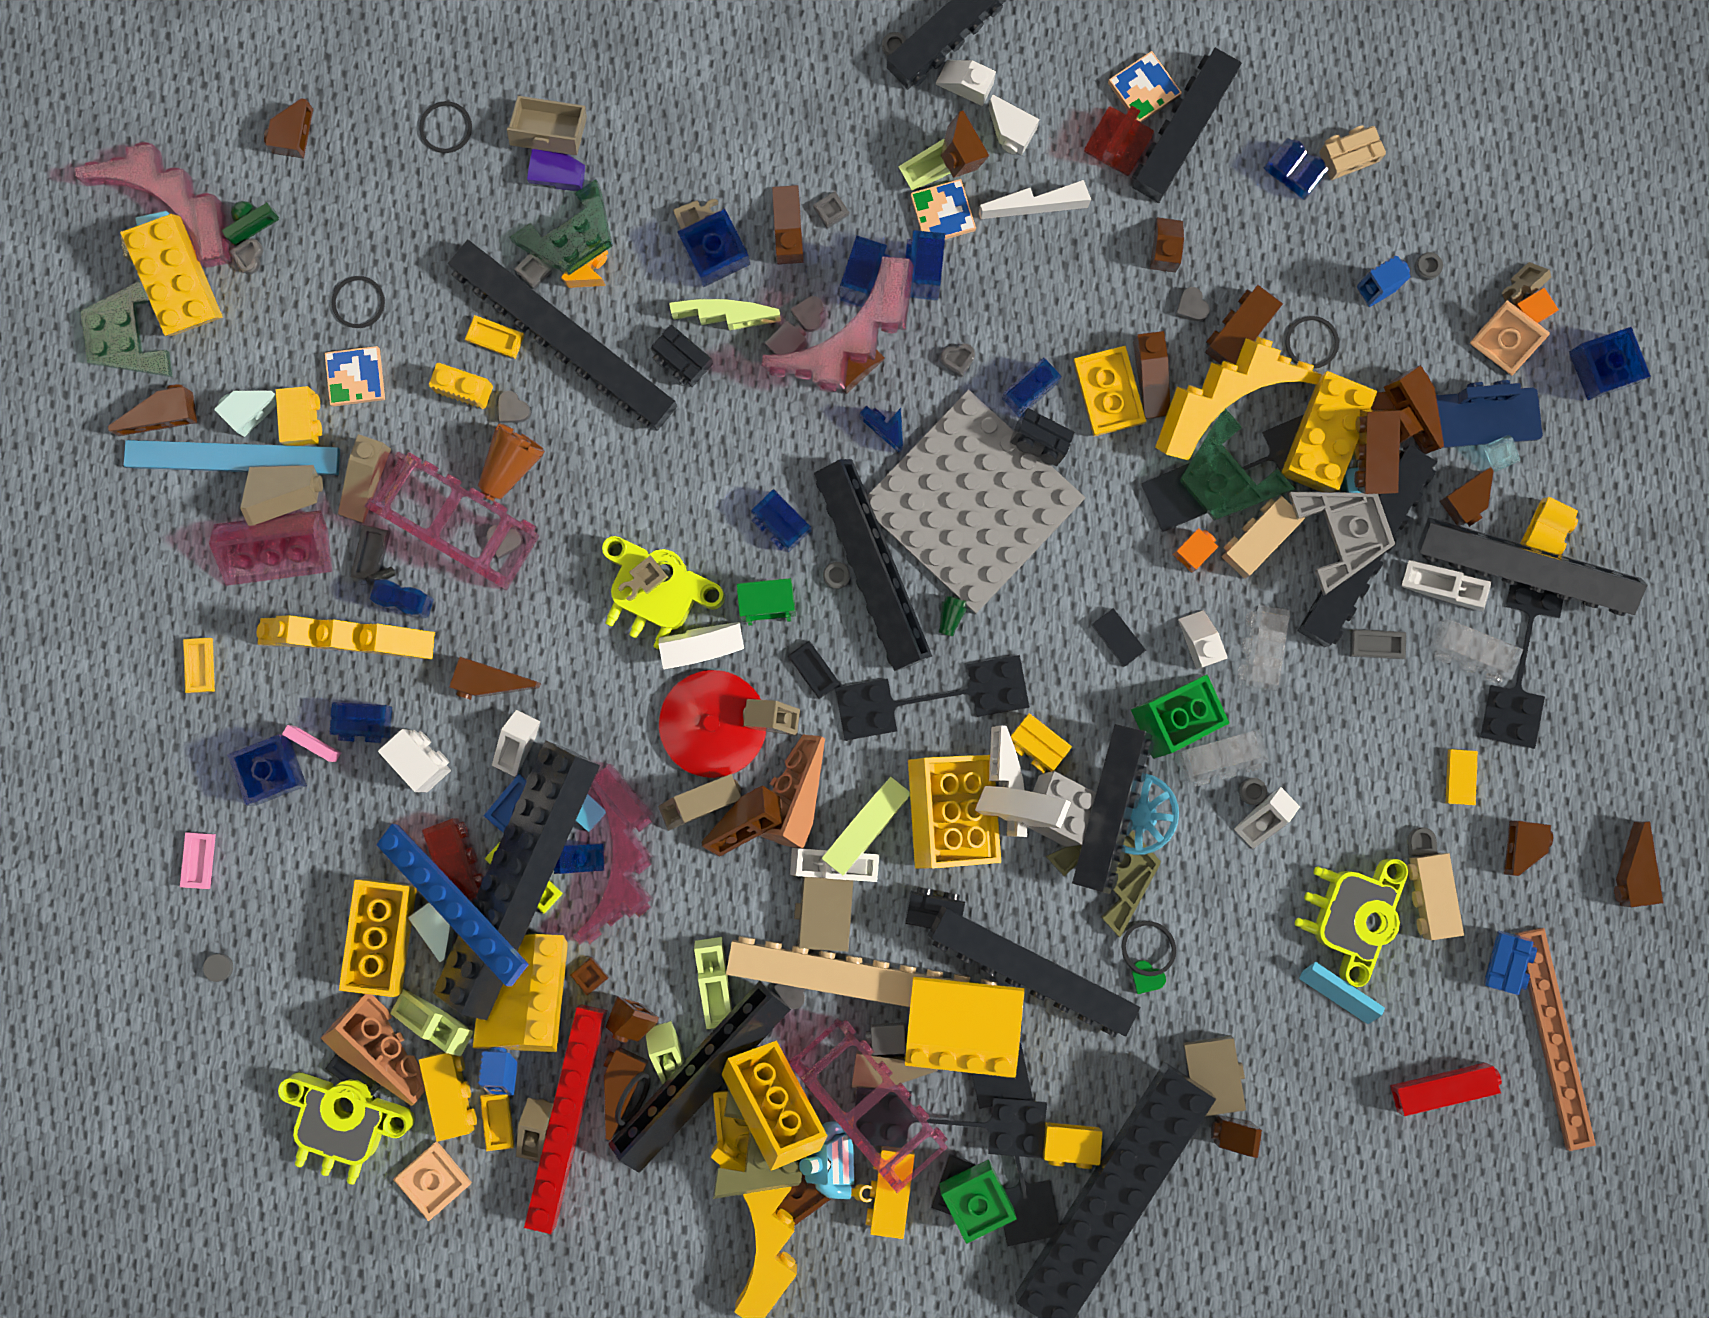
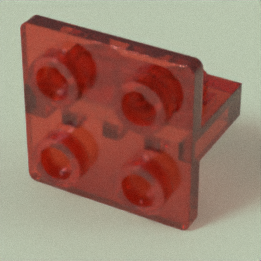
M1131 105L1127 114L1109 106L1086 144L1084 152L1122 174L1129 176L1153 136L1154 130L1137 120L1141 110Z

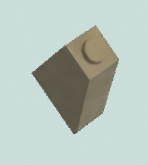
M314 465L249 467L240 507L248 526H253L317 503L318 494L323 490L322 477L317 475Z
M732 774L677 795L659 805L658 808L668 831L737 802L741 798V788L739 783L733 779Z

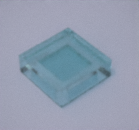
M1510 435L1484 446L1490 465L1495 472L1520 461L1513 438Z

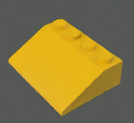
M990 755L932 757L908 760L915 869L1001 863L998 816L982 815L975 811L984 787H996V781H989Z
M531 934L524 936L518 953L529 965L513 986L502 985L488 1019L476 1018L473 1048L490 1049L491 1047H500L507 1050L557 1052L568 942L564 935Z
M913 977L905 1066L1015 1078L1024 988Z

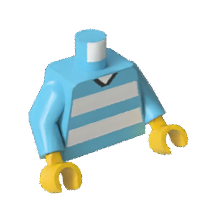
M854 1116L851 1121H848L846 1118L825 1122L822 1126L827 1134V1138L821 1150L806 1156L799 1163L800 1171L805 1175L806 1182L815 1184L816 1189L827 1198L850 1199L855 1197L858 1201L870 1202L872 1199L862 1197V1191L865 1188L873 1189L871 1186L858 1184L855 1188H851V1185H854L853 1131H850V1129H853Z

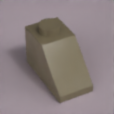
M747 699L746 707L743 711L744 726L760 731L797 736L800 709L773 700Z
M527 1099L518 1124L516 1157L540 1162L553 1103L543 1099Z

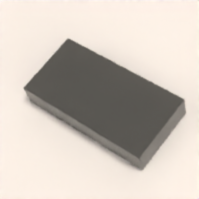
M1352 629L1350 633V657L1406 659V632Z

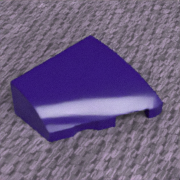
M532 149L527 175L528 183L555 186L556 189L583 191L585 165L568 154Z

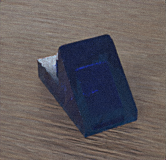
M866 406L860 412L859 419L894 450L900 453L903 450L901 408L886 423L884 421L886 417L878 409L874 408L871 410Z
M604 844L565 845L554 868V874L604 871Z

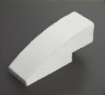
M1409 560L1402 587L1459 606L1484 612L1491 582L1464 576L1462 572Z
M740 622L686 630L684 634L659 637L663 669L694 664L744 649Z
M792 848L790 875L877 882L878 854L863 853L848 872L842 876L822 860V857L828 850Z

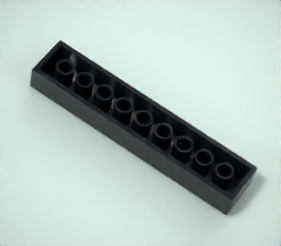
M546 740L538 753L537 761L527 778L524 790L515 805L512 817L504 830V835L493 854L491 864L472 902L517 952L600 767L599 764L582 755ZM458 935L454 947L448 955L441 976L436 982L433 994L461 1015L487 1020L503 982Z
M1164 1061L1100 1160V1165H1097L1060 1222L1055 1233L1049 1239L1015 1292L1016 1303L1038 1318H1075L1216 1101L1212 1092Z

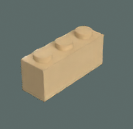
M1282 496L1276 501L1271 498L1260 509L1263 514L1257 520L1252 517L1242 527L1245 533L1239 539L1234 536L1223 547L1226 552L1221 557L1244 579L1250 576L1305 519L1304 517L1297 520L1293 506Z
M1450 853L1409 858L1410 864L1407 865L1409 879L1413 880L1415 891L1412 892V900L1414 906L1418 907L1420 918L1417 919V928L1420 935H1423V938L1427 940L1464 936Z

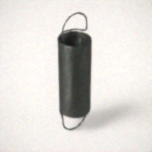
M388 567L368 575L366 580H363L367 581L366 583L368 584L361 585L372 586L396 576L395 571L392 567Z

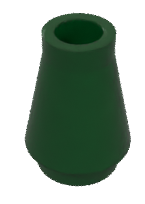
M946 595L945 600L941 602L939 633L954 637L955 631L967 610L965 607L967 601Z

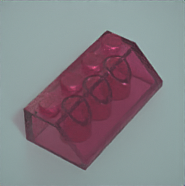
M321 510L282 515L253 526H248L246 520L214 524L209 545L226 586L332 572L328 528Z

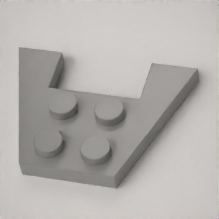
M1290 492L1288 494L1297 520L1320 512L1324 513L1340 562L1315 570L1323 596L1395 545L1378 494Z

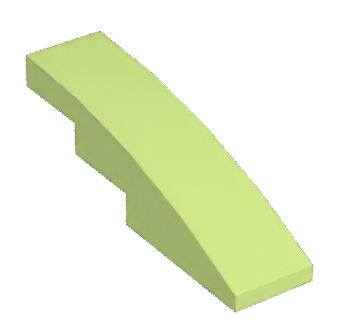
M696 299L669 303L674 320L699 315L701 325L727 321L729 331L781 321L779 309L751 302L726 299Z
M890 777L822 857V860L844 876L910 797V792Z

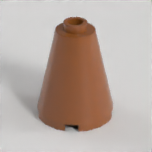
M498 423L495 428L478 483V487L481 489L480 494L491 501H494L495 498L502 499L545 452L542 446L526 435L515 433L513 428Z

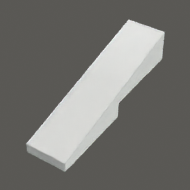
M1084 180L1036 197L1033 196L1031 188L980 205L979 215L981 219L1088 208L1091 198Z

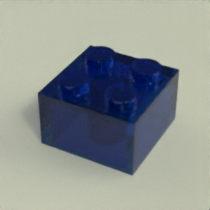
M726 209L677 231L679 240L703 288L750 265L749 255Z
M913 230V239H907L905 263L910 265L904 266L902 289H908L907 298L939 299L946 233Z
M856 235L840 283L841 301L869 310L873 302L878 303L882 291V280L880 279H886L890 267L891 255L887 254L886 244Z
M1632 326L1584 342L1569 351L1587 401L1636 385L1651 377Z
M278 734L227 754L246 806H257L307 786L291 740L284 735Z

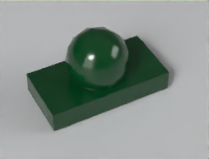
M239 201L232 206L231 210L234 223L224 228L222 232L233 245L237 246L278 221L279 216L267 202L256 209L248 201Z

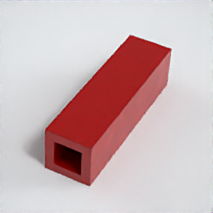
M1481 1063L1393 1084L1390 1087L1397 1113L1408 1116L1501 1094L1499 1085L1502 1084L1499 1071L1493 1065Z

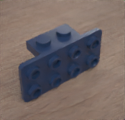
M1510 380L1496 381L1493 385L1484 386L1483 382L1467 384V387L1458 394L1436 395L1444 447L1442 448L1537 441L1543 436L1538 391L1533 387L1521 388L1520 383L1510 384Z

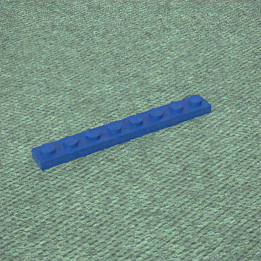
M391 824L376 844L379 849L505 986H513L529 964L399 825Z

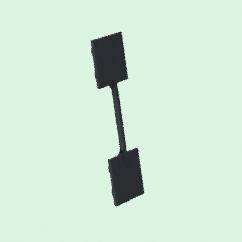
M1304 414L1263 431L1262 434L1269 447L1268 456L1203 483L1196 478L1191 464L1188 463L1141 483L1161 531H1167L1211 512L1204 495V490L1212 484L1266 461L1276 463L1281 473Z
M1518 582L1517 585L1510 584L1506 607L1526 612L1529 619L1516 685L1511 689L1490 685L1480 737L1535 749L1545 696L1527 693L1522 688L1533 621L1537 615L1559 619L1564 599L1555 596V592L1545 590L1544 593L1536 592L1529 589V585Z
M1020 655L967 664L970 685L966 690L901 702L892 699L888 679L835 688L844 741L897 732L894 712L898 706L963 694L970 695L974 700L977 717L1030 708Z
M1019 1043L1015 1078L972 1073L979 1109L991 1107L993 1098L1017 1100L1033 1098L1021 1043ZM1015 1156L1019 1182L1014 1187L1004 1189L1016 1215V1220L1003 1226L1007 1247L1051 1238L1059 1226L1050 1179L1035 1183L1026 1182L1018 1156Z
M857 1087L852 1144L907 1148L909 1127L911 1124L918 1122L986 1128L989 1132L988 1154L1043 1158L1047 1102L993 1098L991 1118L983 1123L914 1117L910 1112L912 1091Z

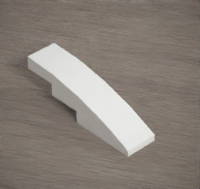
M1007 726L991 727L989 781L999 782V787L1024 790L1017 753ZM1007 821V836L1027 837V827L1022 825L1021 821Z
M985 786L975 811L982 815L999 816L1006 821H1021L1028 826L1061 828L1071 802L1025 790Z

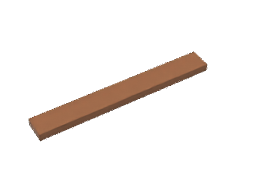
M1537 928L1515 933V935L1532 939L1534 942L1533 947L1537 948L1534 963L1528 962L1526 973L1530 974L1528 990L1566 1150L1573 1151L1596 1146L1545 929Z

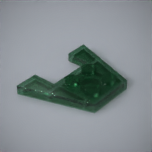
M597 179L575 193L577 199L585 208L583 211L544 237H541L534 226L529 223L509 237L512 243L567 275L572 274L613 246L601 188Z
M141 280L80 311L87 363L173 377L169 351L142 352L136 305L150 303V300Z
M1226 408L1219 414L1179 480L1214 521L1295 489L1279 469L1274 470L1256 485L1222 444L1242 428Z

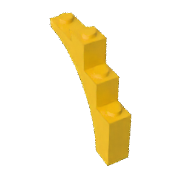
M1257 337L1256 341L1246 338L1236 365L1227 361H1223L1222 365L1211 362L1202 389L1192 385H1188L1187 389L1176 388L1155 448L1167 455L1189 460L1199 439L1210 423L1225 408L1242 396L1261 387L1280 382L1300 381L1318 385L1322 374L1313 371L1314 365L1303 361H1298L1297 365L1290 363L1291 358L1280 355L1281 350L1272 347L1273 341Z
M290 615L276 616V618H260L256 631L258 645L330 649L413 659H432L435 632L390 625L360 624L340 620H317Z
M718 1140L712 1148L711 1158L724 1169L744 1172L746 1159L739 1155V1150L729 1142L724 1144ZM792 1187L743 1194L749 1206L755 1228L756 1253L747 1284L735 1303L734 1312L742 1318H765L797 1275L795 1259L786 1252H779L794 1233L795 1222L793 1217L783 1209L777 1210V1207Z

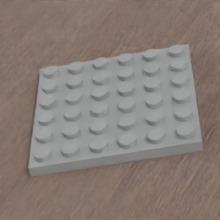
M968 390L867 496L878 523L955 596L967 601L966 606L977 614L1082 503L1085 497L1051 465L1043 463L1039 457L1029 452L1020 451L1016 445L1010 443L1014 431Z

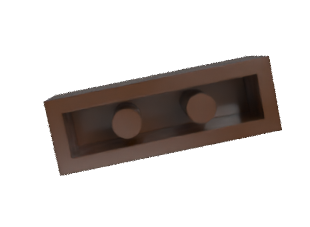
M1257 285L1252 292L1247 289L1238 301L1241 306L1237 312L1231 309L1222 321L1226 326L1220 333L1215 330L1206 341L1209 347L1205 353L1220 365H1222L1223 361L1236 365L1245 339L1255 341L1283 305L1282 302L1261 286Z
M1364 409L1360 410V416L1356 418L1359 444L1355 446V458L1359 460L1358 471L1354 475V483L1361 493H1398L1400 410Z

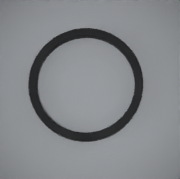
M449 101L438 102L430 106L423 113L419 124L420 135L424 143L434 151L440 153L455 152L461 149L470 139L472 121L468 112L459 104ZM441 106H452L459 109L466 116L468 122V131L464 140L457 146L448 149L435 147L426 139L424 134L426 117L432 110Z
M353 276L345 279L336 287L332 296V309L336 318L351 328H365L374 324L382 315L385 307V297L380 286L372 279L364 276ZM356 280L366 281L374 285L381 299L380 308L376 316L363 324H352L345 321L339 315L336 308V298L341 288L347 283Z
M1307 316L1297 320L1288 330L1286 349L1291 359L1298 364L1300 360L1293 354L1290 347V336L1294 328L1308 320H1315L1325 324L1333 333L1335 346L1333 353L1326 361L1312 364L1314 365L1313 369L1323 367L1333 360L1338 352L1339 337L1336 329L1329 321L1317 316Z
M1152 921L1136 923L1127 930L1123 937L1121 945L1123 958L1127 965L1138 974L1144 976L1160 975L1167 971L1175 960V940L1172 934L1159 923ZM1141 926H1153L1160 929L1168 937L1171 944V957L1164 968L1149 972L1139 969L1131 962L1127 954L1126 943L1134 929Z
M645 1072L637 1074L623 1091L615 1111V1121L618 1124H627L640 1110L649 1091L651 1081L649 1074ZM645 1078L644 1089L637 1105L626 1118L621 1120V1110L628 1093L640 1079Z

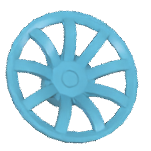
M1146 774L1141 798L1137 808L1132 810L1130 818L1133 821L1131 831H1136L1135 848L1123 845L1125 853L1145 855L1155 852L1171 839L1177 828L1179 807L1176 797L1171 788L1155 776ZM1154 783L1164 793L1149 802V790L1151 784ZM1169 799L1172 806V815L1157 813L1156 808L1162 802ZM1157 820L1171 822L1164 837L1155 828ZM1145 830H1148L1158 842L1143 848V833Z

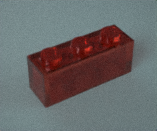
M452 818L423 829L422 832L433 862L468 900L475 899L484 876L482 873H478L474 863H477L478 859L473 847H468L466 837L469 835L463 821L459 822L458 818Z

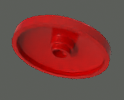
M706 670L684 678L668 693L660 711L659 733L667 754L679 767L700 777L720 778L742 770L758 755L766 737V731L744 726L743 711L746 707L747 699L761 700L759 695L745 680L726 671Z

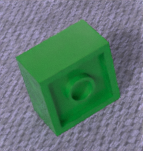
M791 578L737 584L740 618L743 622L748 623V626H753L752 621L786 618L787 622H791V617H796Z
M989 1159L939 1183L941 1195L966 1244L1016 1220L1013 1206Z

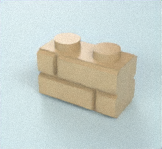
M1363 125L1352 129L1348 136L1340 138V135L1330 137L1324 142L1325 144L1319 152L1330 180L1378 163L1386 153L1382 142L1379 140L1375 126L1365 129Z

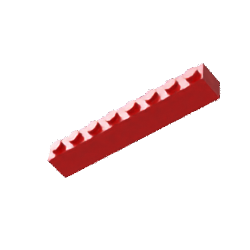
M583 1004L576 1007L524 1225L526 1229L552 1234L557 1226L608 1010Z

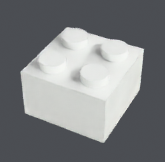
M402 729L378 751L414 792H428L451 771L447 766L449 763L448 759L440 751L435 752L429 747L431 741L421 731Z

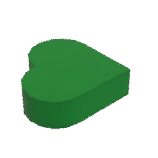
M1138 960L1134 963L1136 967L1144 971L1153 972L1160 970L1152 968V965L1144 960ZM1131 969L1137 994L1158 990L1166 983L1164 973L1157 976H1144Z

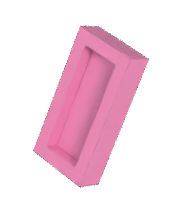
M287 725L282 734L327 761L336 762L341 754L338 750L296 726Z
M185 833L180 887L210 889L216 834Z

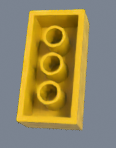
M169 214L120 232L165 336H174L223 318L180 216Z
M1326 371L1321 376L1318 385H1315L1280 476L1323 493H1335L1338 491L1359 440V433L1356 431V418L1360 416V410L1371 409L1377 391Z
M356 879L354 881L339 991L388 997L402 994L412 926L408 917L413 914L417 890L412 884L372 879Z
M777 1040L727 1059L722 1076L771 1171L821 1150L827 1134Z

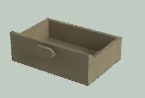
M518 96L510 126L507 128L509 144L511 146L577 155L587 118L586 108L583 105Z
M802 876L801 903H795L794 919H799L797 946L800 949L848 952L853 880Z
M1232 1035L1183 1043L1189 1078L1212 1092L1216 1098L1206 1116L1246 1111L1241 1079H1245L1242 1062L1238 1063Z

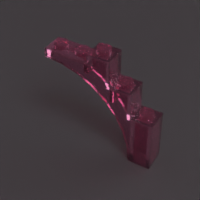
M140 142L135 144L134 147L126 148L127 158L115 157L109 162L103 163L88 162L84 166L75 168L76 178L86 186L116 185L130 187L146 192L165 202L181 217L192 239L197 260L206 268L232 263L231 255L228 252L230 250L229 240L222 232L226 228L223 203L214 194L209 193L199 194L195 198L192 177L183 169L169 168L164 172L161 152L152 143Z
M882 257L878 278L868 300L859 313L840 332L825 342L804 351L785 355H763L761 366L769 371V375L785 377V373H792L800 379H811V375H813V382L824 392H836V389H845L849 357L851 361L866 363L867 359L875 360L879 328L887 333H897L898 329L906 330L914 269L910 259Z
M609 764L595 776L591 785L601 799L609 819L613 839V862L609 882L600 904L588 922L573 936L579 945L586 941L590 945L602 935L599 930L608 923L611 927L623 917L620 913L621 911H624L629 918L635 914L639 918L651 908L648 903L653 900L633 873L637 872L640 875L652 865L649 860L654 856L633 831L637 829L641 832L652 822L649 818L654 813L613 764Z

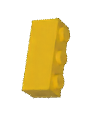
M440 1052L419 1059L436 1141L470 1134L474 1130V1125L477 1124L475 1110L473 1108L470 1109L468 1098L471 1097V1090L468 1081L464 1082L462 1071L465 1070L463 1056Z
M881 1146L880 1153L875 1152L873 1169L878 1170L877 1180H871L870 1186L873 1189H870L869 1197L874 1198L873 1209L867 1208L865 1225L870 1226V1235L898 1239L904 1238L915 1157L914 1150Z

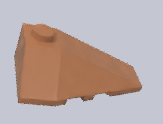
M803 734L785 760L787 767L785 772L779 778L774 776L770 782V785L774 787L772 792L780 796L782 824L759 836L784 846L804 848L814 820L825 744L824 737Z
M363 994L331 1025L321 1039L342 1059L412 1106L425 1092L421 1068L415 1057L407 1055L400 1042L405 1040L401 1032L395 1034L388 1022L392 1018L388 1009L373 995Z

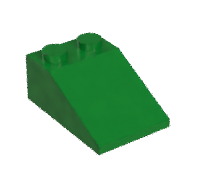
M1208 674L1131 709L1139 730L1146 731L1152 735L1151 740L1154 741L1151 756L1153 759L1172 754L1230 723Z

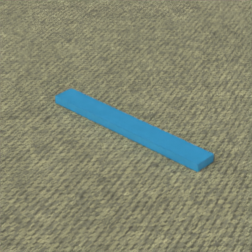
M125 440L124 467L248 472L249 467L314 465L317 475H339L340 449L338 447Z

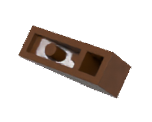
M799 186L772 187L777 264L804 263Z
M1164 331L1137 334L1133 341L1145 418L1166 417L1170 408L1168 354Z
M1419 365L1402 373L1383 388L1396 410L1401 411L1407 407L1411 408L1423 428L1422 431L1413 435V438L1422 453L1428 454L1444 447L1435 387L1423 367Z
M169 385L166 387V390L155 392L108 426V430L117 436H125L197 423L193 392L183 387V385Z
M459 657L449 687L457 690L455 695L471 700L473 695L485 697L538 689L541 683Z
M763 785L743 795L702 840V847L720 857L782 824L780 796Z
M1650 821L1634 822L1616 877L1617 886L1614 887L1615 898L1622 907L1631 908L1663 904Z
M618 1047L615 1053L610 1051L603 1065L607 1068L604 1075L605 1138L610 1141L619 1127V1124L615 1121V1111L619 1099L629 1082L637 1074L644 1072L649 1061L621 1047ZM639 1081L632 1087L624 1101L621 1110V1120Z

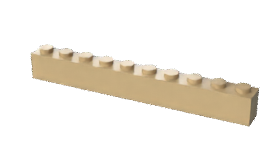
M739 936L738 941H732L726 975L910 1007L913 977L974 983L970 982V977L954 974V979L943 977V972L927 969V974L916 972V967L900 965V969L890 968L889 962L873 960V964L862 963L863 958L846 955V960L835 958L836 953L820 950L819 955L808 953L809 949H800L798 946H793L792 950L782 949V943L766 941L765 945L754 944V938ZM981 979L979 984L997 985V982Z

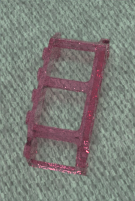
M397 452L395 455L398 457L397 464L376 498H369L364 507L503 589L508 590L540 537L534 531L536 526L524 519L521 522L506 514L508 508L496 501L492 505L484 501L485 495L471 487L467 491L460 487L462 482L454 476L447 474L446 477L438 474L439 468L424 460L423 464H421L422 460L412 453L408 452L407 455ZM414 468L433 477L452 490L435 520L427 529L420 527L391 509V503ZM463 497H467L501 517V522L481 555L477 558L471 557L440 537L441 531ZM515 526L530 535L531 539L510 574L505 577L490 567V562L509 530Z
M837 1018L827 1030L797 1056L795 1055L788 1063L878 1172L898 1193L948 1148L945 1145L948 1139L938 1127L933 1129L929 1125L927 1120L930 1116L919 1104L916 1107L912 1105L908 1100L911 1094L900 1082L896 1086L889 1078L893 1073L883 1061L878 1064L871 1055L874 1051L864 1039L859 1042L854 1037L856 1031L849 1022L845 1020L842 1023ZM838 1027L845 1035V1038L813 1067H805L800 1060ZM853 1045L881 1076L882 1083L847 1113L842 1111L817 1081V1075L843 1051ZM894 1092L920 1122L922 1129L890 1159L884 1160L857 1129L856 1122L887 1093ZM931 1137L940 1148L906 1179L901 1181L894 1172L895 1166L926 1138Z

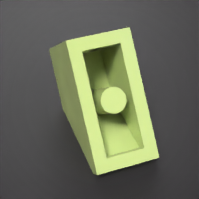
M671 1021L654 1026L646 1034L648 1054L662 1084L685 1061L677 1033Z

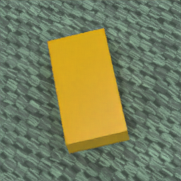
M474 315L465 341L516 359L525 335L517 330Z
M213 638L183 639L185 693L215 692Z
M1448 750L1446 804L1476 805L1478 751Z
M481 1095L486 1151L514 1148L509 1095Z

